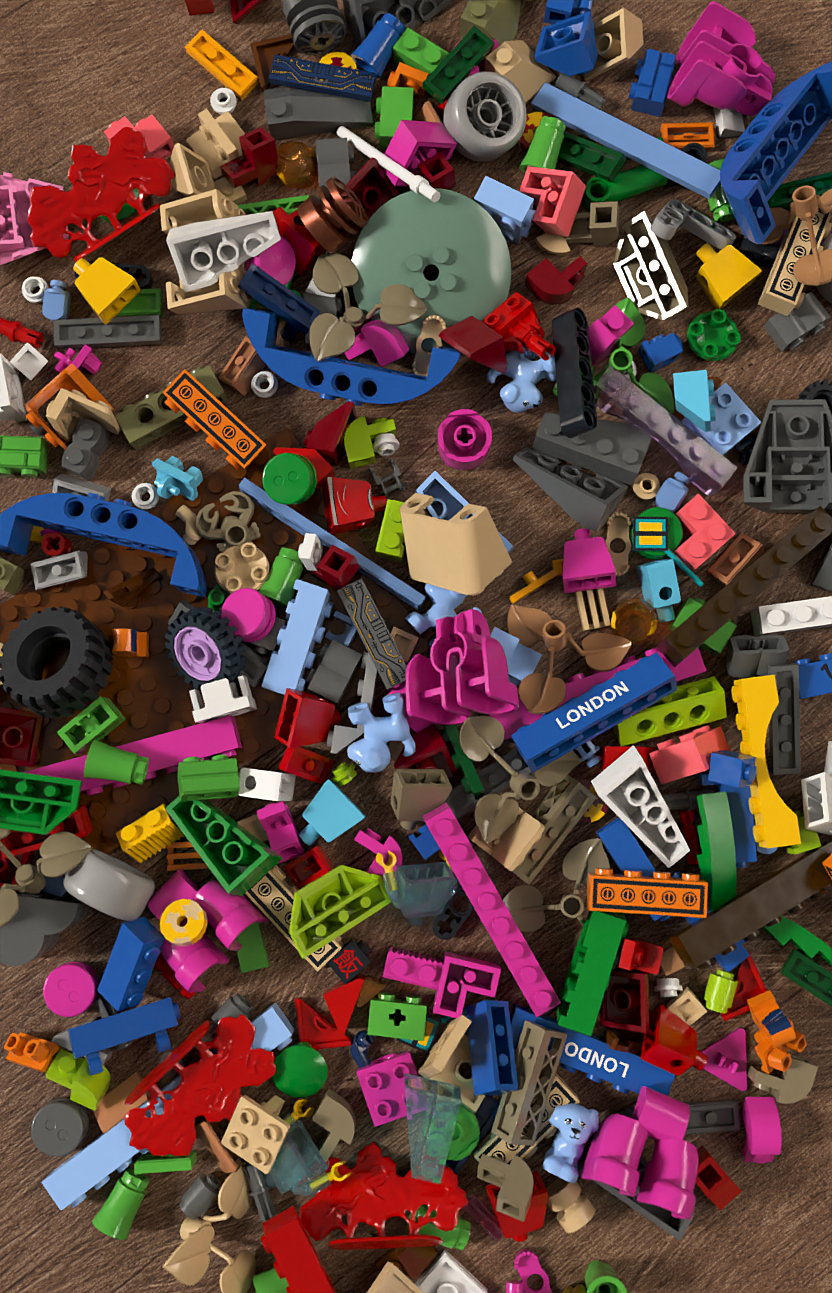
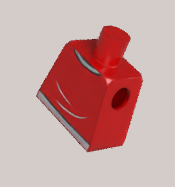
M326 477L322 486L327 530L331 535L368 527L374 519V512H385L387 505L386 497L372 496L370 483L367 481Z

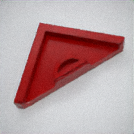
M751 954L738 966L734 980L738 981L732 1006L728 1008L727 1014L721 1013L723 1021L749 1011L747 1000L767 991Z
M300 997L294 999L299 1043L307 1042L316 1050L352 1045L350 1037L339 1033L335 1025Z

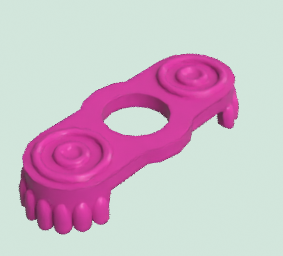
M530 1249L520 1250L515 1257L514 1268L519 1272L524 1292L552 1293L548 1274L542 1269L538 1256ZM539 1274L543 1278V1285L539 1289L534 1290L527 1285V1279L530 1275Z

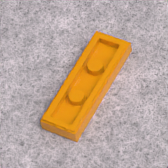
M203 29L185 46L186 52L241 100L259 84V78Z

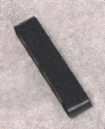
M578 307L552 320L560 425L565 436L570 439L594 430L597 427L588 321L585 313Z

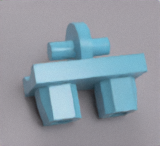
M171 456L165 462L158 458L152 462V466L157 470L154 484L158 486L157 493L159 496L167 499L173 494L175 496L181 494L192 501L198 497L197 486L203 481L200 469L192 466L184 472L183 463L174 456Z

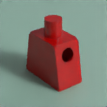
M278 207L273 214L279 227V234L291 244L296 258L295 270L302 276L315 266L318 256L323 254L325 248L307 230L298 214V210L288 215L282 207Z
M286 688L274 738L289 748L325 742L328 739L330 727L340 725L341 714L335 710L333 703L319 695Z
M662 1004L649 1014V1033H643L641 1059L676 1076L682 1075L691 1066L698 1071L702 1070L707 1063L708 1057L697 1050V1032Z
M538 1171L531 1172L533 1176V1191L530 1207L524 1222L497 1211V1198L501 1187L493 1184L486 1186L496 1220L504 1238H513L517 1242H523L527 1240L528 1232L541 1229L543 1226L548 1191Z

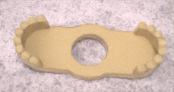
M430 315L425 318L421 334L416 340L417 351L412 367L417 375L427 377L432 353L422 349V341L425 338H432L436 341L437 346H442V338L439 337V334L442 330L446 329V323L438 315Z
M616 512L608 518L607 539L605 541L615 567L616 577L625 575L630 568V565H628V554L631 550V541L629 539L631 521L622 512ZM622 539L626 545L625 550L622 553H614L610 549L612 540Z

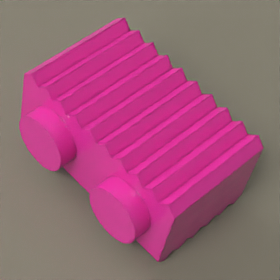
M391 946L388 950L383 977L438 990L443 960L441 957L437 959L436 956H426L425 953L421 955L420 952L416 954L414 951L410 953L409 949L405 951L403 948L399 950L398 947L394 949Z

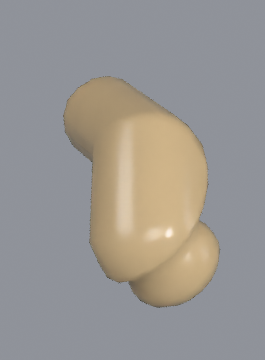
M182 505L177 510L176 515L186 523L183 540L188 545H195L202 537L196 529L197 515L188 507Z

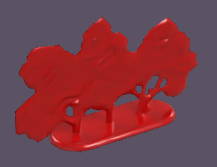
M123 127L110 138L107 156L100 155L89 145H72L71 158L74 163L69 167L68 179L73 184L72 189L66 192L51 185L37 186L31 189V207L28 210L27 221L33 229L30 237L33 241V246L46 247L54 257L63 258L70 252L73 240L86 241L88 243L87 248L74 257V262L78 261L159 209L160 205H162L161 203H157L145 210L143 207L144 197L148 195L162 197L168 195L171 188V179L175 177L174 171L164 158H146V136L141 132L134 131L130 127ZM134 188L138 189L140 193L138 198L133 193ZM128 203L137 209L139 214L121 225L116 216L122 206ZM103 215L108 217L115 230L101 239H97L90 232L91 224L95 218ZM84 219L88 221L87 227H84L82 224ZM70 223L78 225L84 233L82 234L79 230L75 234L67 229V225ZM63 234H68L71 236V238L66 240L64 239Z
M240 1015L238 1018L231 1016L222 1017L218 1022L217 1034L212 1042L201 1041L210 1027L209 1020L205 1021L134 1088L127 1097L125 1105L133 1104L147 1091L150 1093L147 1107L131 1109L125 1115V1125L132 1133L129 1142L130 1146L135 1147L137 1150L147 1148L154 1156H165L168 1154L188 1156L196 1140V1129L194 1128L196 1117L203 1115L208 1122H220L224 1118L231 1121L239 1100L243 1097L240 1093L241 1087L260 1086L275 1074L274 1053L262 1048H252L256 1027L245 1015ZM196 1046L201 1059L196 1063L183 1067L178 1061ZM214 1047L218 1050V1053L214 1055L208 1049ZM171 1068L175 1069L181 1075L180 1084L173 1090L161 1091L156 1082ZM164 1095H172V1099L166 1100ZM157 1097H160L164 1104V1112L161 1115H157L154 1104L156 1105L159 1102L156 1099ZM148 1109L151 1110L152 1114L150 1118L145 1114Z
M373 1141L358 1153L356 1166L352 1170L344 1164L338 1166V1173L344 1176L351 1172L349 1177L342 1181H329L315 1189L317 1195L300 1207L299 1217L308 1235L315 1241L323 1240L332 1230L340 1228L346 1234V1238L330 1241L328 1248L365 1250L427 1247L442 1244L443 1240L438 1236L419 1235V1230L429 1222H433L438 1229L443 1231L453 1230L458 1224L459 1210L468 1204L469 1200L466 1198V1192L458 1188V1175L451 1168L445 1166L443 1160L432 1152L416 1160L406 1176L400 1177L396 1174V1163L390 1157H383L382 1150ZM328 1158L325 1164L316 1159L313 1162V1167L306 1173L309 1184L330 1172L332 1166L340 1161L339 1158ZM421 1205H427L428 1210L424 1218L418 1217V1222H416V1211ZM406 1210L412 1212L411 1219L407 1218ZM436 1210V1217L430 1218L431 1212ZM343 1214L347 1215L348 1225L343 1224L341 1221ZM392 1216L402 1217L409 1224L408 1235L385 1236V1222ZM360 1222H365L377 1228V1237L354 1238V1233Z

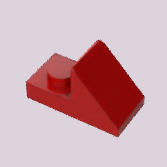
M287 746L278 769L323 785L335 760L303 747L289 748Z
M627 938L624 940L619 967L626 970L638 969L656 975L659 973L663 947L642 938Z

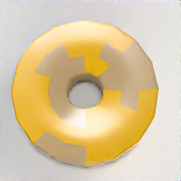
M191 899L174 901L166 907L161 916V932L170 943L176 946L186 947L193 945L202 938L206 931L207 915L203 908ZM187 919V924L180 927L181 921Z

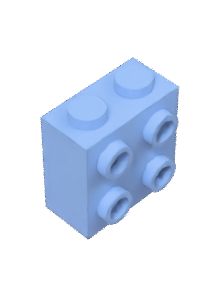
M485 176L474 197V201L483 207L495 220L506 242H513L518 245L522 236L527 238L533 226L532 219L535 211L532 210L534 199Z
M727 383L714 392V396H709V405H715L716 421L711 422V432H704L686 417L680 423L684 434L689 439H694L700 446L699 449L703 456L711 459L714 463L761 424V421Z

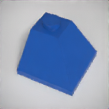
M591 11L543 27L534 56L536 61L567 76L583 75L594 69L597 58V46Z

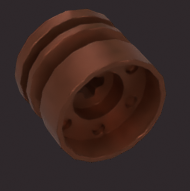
M332 176L326 181L327 187L322 185L318 189L322 201L318 197L311 195L297 210L303 224L311 235L325 249L334 253L348 241L345 229L355 235L359 232V226L363 228L369 223V217L354 192L338 178Z

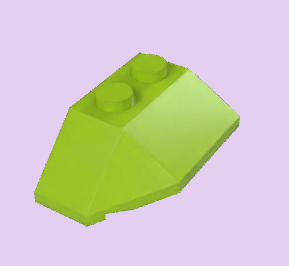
M339 865L295 892L289 933L303 959L393 902L381 876Z

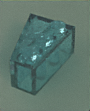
M404 1073L412 1178L441 1184L462 1101L460 1086Z

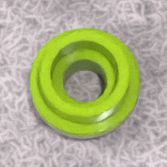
M343 762L332 771L334 774L331 778L332 782H337L340 787L350 782L357 775V772L354 770L355 765L353 763L347 765L346 762Z

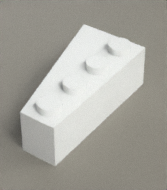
M634 745L591 781L598 796L668 868L690 851L645 762Z

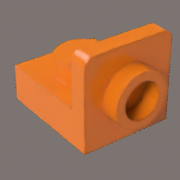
M400 62L396 72L392 71L390 73L387 87L414 88V95L419 94L425 97L427 91L422 86L429 73Z

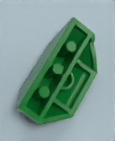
M0 769V828L47 835L77 810L82 781Z

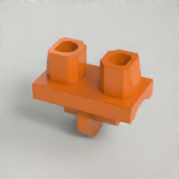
M789 1018L788 1020L796 1035V1040L787 1042L774 1049L760 1030L754 1034V1038L758 1043L755 1046V1050L762 1061L761 1069L767 1074H770L773 1069L786 1072L792 1062L788 1051L791 1049L801 1053L807 1045L805 1035L794 1029L793 1022Z
M20 1032L19 1034H10L4 1049L9 1052L6 1057L8 1061L46 1073L49 1065L53 1062V1055L59 1051L60 1046L56 1043Z

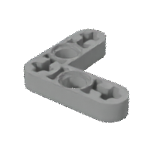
M676 199L669 200L657 214L650 227L655 235L665 240L672 239L680 227L721 250L727 245H732L736 239L732 231Z

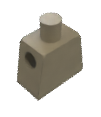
M395 769L391 805L397 820L400 821V825L404 829H415L418 821H424L422 816L445 803L452 790V786L444 769Z

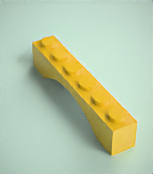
M775 675L734 680L732 698L735 703L737 702L739 714H736V725L738 730H741L743 741L740 742L741 754L756 757L755 766L757 774L752 785H749L751 790L749 809L754 814L756 823L753 826L754 839L756 842H759V847L764 848L801 844L797 815L786 806L776 792L769 777L765 759L766 732L771 716L779 703Z

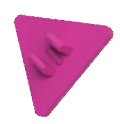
M739 1027L700 1052L708 1057L703 1069L737 1089L746 1091L745 1030Z

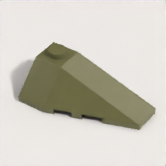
M469 0L461 16L460 36L464 37L475 25L491 40L497 39L499 46L505 41H514L517 36L521 0Z

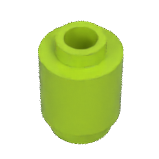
M717 969L716 973L710 972L703 998L706 1000L704 1007L727 1014L728 1008L732 1006L738 981L733 979V973Z

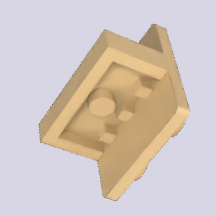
M205 109L198 114L201 122L199 131L187 138V143L193 152L208 161L212 177L217 181L223 177L220 166L242 156L239 137L245 133L229 112H225L214 119L209 111Z
M246 1095L241 1097L221 1141L222 1145L263 1173L268 1174L290 1129V1124L278 1117L285 1101L275 1095L267 1103L262 1102L258 1104Z

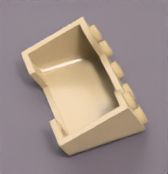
M217 189L160 205L162 231L167 235L172 228L196 222L245 215L241 208ZM168 218L171 219V222H172V226H173V227L170 226V223H169V219H168ZM245 262L232 272L220 274L218 281L211 286L192 291H184L180 277V287L172 282H167L168 309L181 315L249 308L253 297L237 287L247 272Z
M418 493L412 495L400 508L411 579L461 594L475 596L482 593L485 587L496 577L500 576L504 569L512 563L487 507L467 504L448 521L430 517L426 508L434 502L432 496ZM475 513L472 517L463 519L467 515Z

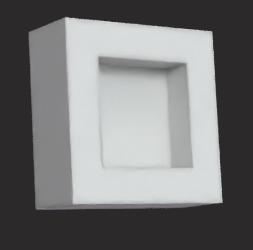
M28 342L10 361L12 365L30 380L48 362Z
M306 533L304 542L300 544L298 550L299 559H301L307 570L318 571L317 566L320 563L323 545L316 534Z

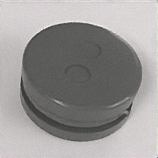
M68 1097L51 1100L37 1112L33 1119L31 1135L34 1144L41 1152L49 1156H64L72 1152L87 1134L89 1127L87 1112L81 1104L70 1100Z

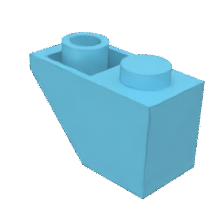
M707 370L673 373L676 410L704 432H711V422L716 421L715 405H709V396H714L713 379H707Z

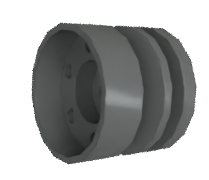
M282 0V9L287 24L290 26V33L295 48L300 54L312 56L327 53L344 40L347 34L346 26L338 9L337 0Z

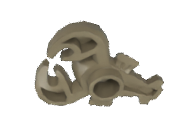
M232 491L219 499L221 503L233 501L234 505L226 504L224 508L241 514L239 517L225 516L220 528H217L219 511H214V516L212 518L209 517L210 511L216 506L214 503L203 507L196 517V529L202 537L225 541L217 544V548L221 552L234 545H241L247 542L252 543V540L258 539L261 536L257 523H252L249 528L247 526L254 514L255 504L251 497L244 492Z

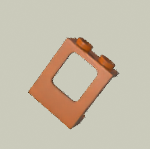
M73 363L23 405L29 412L25 417L36 428L41 425L48 432L44 436L55 448L60 445L64 450L67 448L66 443L68 441L60 438L56 431L38 413L39 407L61 388H65L70 392L77 390L84 394L88 400L95 403L97 400L102 401L111 407V411L114 409Z

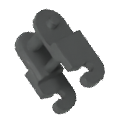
M394 458L390 459L394 472L388 477L378 478L373 467L369 468L377 488H382L380 493L381 495L384 494L386 498L388 497L387 493L398 488L400 491H403L402 486L404 482L399 481L401 474ZM395 478L396 484L384 487V482Z

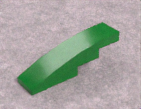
M726 791L696 796L702 824L697 826L703 853L697 855L702 880L708 882L707 905L709 911L715 910L736 897L735 844Z
M780 915L782 920L768 928L766 925L761 927L776 943L784 946L790 941L803 955L813 958L818 953L832 967V948L797 923Z

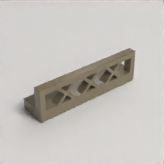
M569 775L563 781L554 785L530 815L545 826L542 836L527 852L524 861L512 872L529 885L597 797ZM569 783V785H568V787L565 789V791H564L563 793H561L562 790L565 788V786Z
M525 1020L514 1055L518 1090L502 1094L491 1130L493 1134L507 1143L534 1146L567 1033L548 1029L534 1021ZM554 1037L553 1048L548 1051L550 1039ZM546 1066L544 1076L539 1079L541 1070ZM538 1095L536 1104L531 1107L532 1098ZM529 1122L526 1136H521L524 1126Z

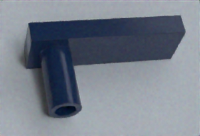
M253 263L237 286L287 321L280 331L281 337L287 342H292L300 331L307 334L312 322L321 312Z

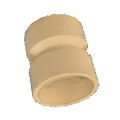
M559 1177L546 1188L548 1191L547 1205L552 1212H558L556 1215L557 1220L565 1232L571 1233L579 1230L594 1216L596 1210L586 1195H580L581 1187L577 1181L576 1183H570Z

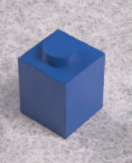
M727 750L712 752L708 780L737 788L752 785L757 774L755 766L756 757Z

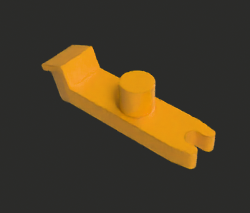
M564 559L553 560L551 563L552 571L537 579L533 571L525 574L522 578L528 586L510 596L511 603L514 604L554 578L563 576Z

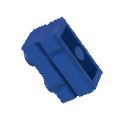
M648 49L645 52L644 59L638 58L634 75L639 76L638 82H632L628 97L633 99L632 111L646 112L657 117L661 116L677 58L676 55Z

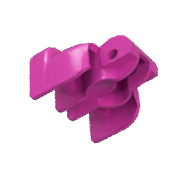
M715 1L710 2L687 34L677 53L675 64L679 65L680 69L671 83L667 98L684 107L691 104L694 99H697L721 110H732L734 108L744 115L759 114L771 100L772 85L776 73L762 60L758 52L752 48L756 43V36L752 25L745 18Z
M471 609L461 612L454 617H444L436 620V639L431 647L430 658L416 654L410 660L406 669V709L409 716L439 725L463 724L471 716V710L483 714H504L519 709L518 689L516 685L509 682L504 648L498 640L490 637L488 623L481 612Z
M178 869L147 903L152 913L161 920L166 907L174 901L180 899L195 901L205 911L208 923L216 930V936L229 950H240L242 948V945L236 938L248 926L255 922L268 923L270 921L246 894L243 896L228 894L216 879L211 880L200 888L181 869ZM183 919L180 923V927L185 926L188 920ZM203 934L202 938L195 944L186 947L176 946L165 938L161 947L162 956L176 972V979L189 993L202 992L205 989V986L198 978L207 969L215 964H227L230 961L206 934Z
M646 1086L641 1087L632 1118L620 1114H611L600 1123L599 1130L594 1133L581 1178L608 1184L620 1189V1194L634 1197L640 1178L637 1168L648 1136L654 1139V1151L651 1161L647 1163L637 1201L672 1211V1217L691 1220L696 1203L693 1190L698 1173L699 1156L696 1146L683 1140L690 1117L689 1105Z

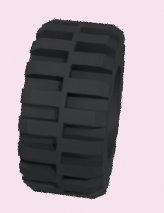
M56 607L45 608L44 612L39 610L32 613L29 619L24 618L18 623L20 626L15 631L11 630L8 635L10 637L8 642H4L1 648L3 655L0 656V681L5 692L30 711L42 717L60 718L61 715L68 717L74 715L75 710L82 711L87 708L88 702L91 700L94 702L99 697L98 692L100 689H105L108 683L106 680L107 675H111L112 665L109 663L113 661V653L110 649L111 644L104 633L80 612L71 610L68 607H58V609ZM71 645L70 654L65 665L55 675L42 680L43 669L48 659L59 649Z

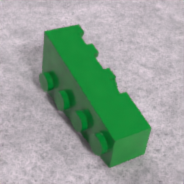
M178 796L165 808L228 894L243 896L283 859L208 800L180 802Z
M588 911L558 996L561 1002L557 1005L559 1026L588 1036L592 1035L604 993L610 982L612 967L617 963L620 949L618 947L620 941L625 939L628 932L629 923L626 922L625 913Z

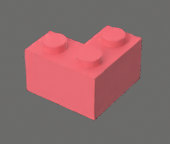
M152 114L146 119H141L135 127L124 116L120 120L112 122L108 129L104 131L109 144L110 138L123 127H130L134 131L143 133L146 136V158L165 159L172 154L174 148L170 135Z
M528 166L519 192L534 199L533 205L537 206L533 221L545 233L569 237L586 185L571 171Z
M698 493L675 514L679 518L683 530L690 538L673 553L693 572L736 533Z
M709 725L693 730V732L679 736L680 741L674 743L673 739H669L657 744L659 749L649 753L660 783L665 784L710 769L712 752L731 750L722 727L710 729Z

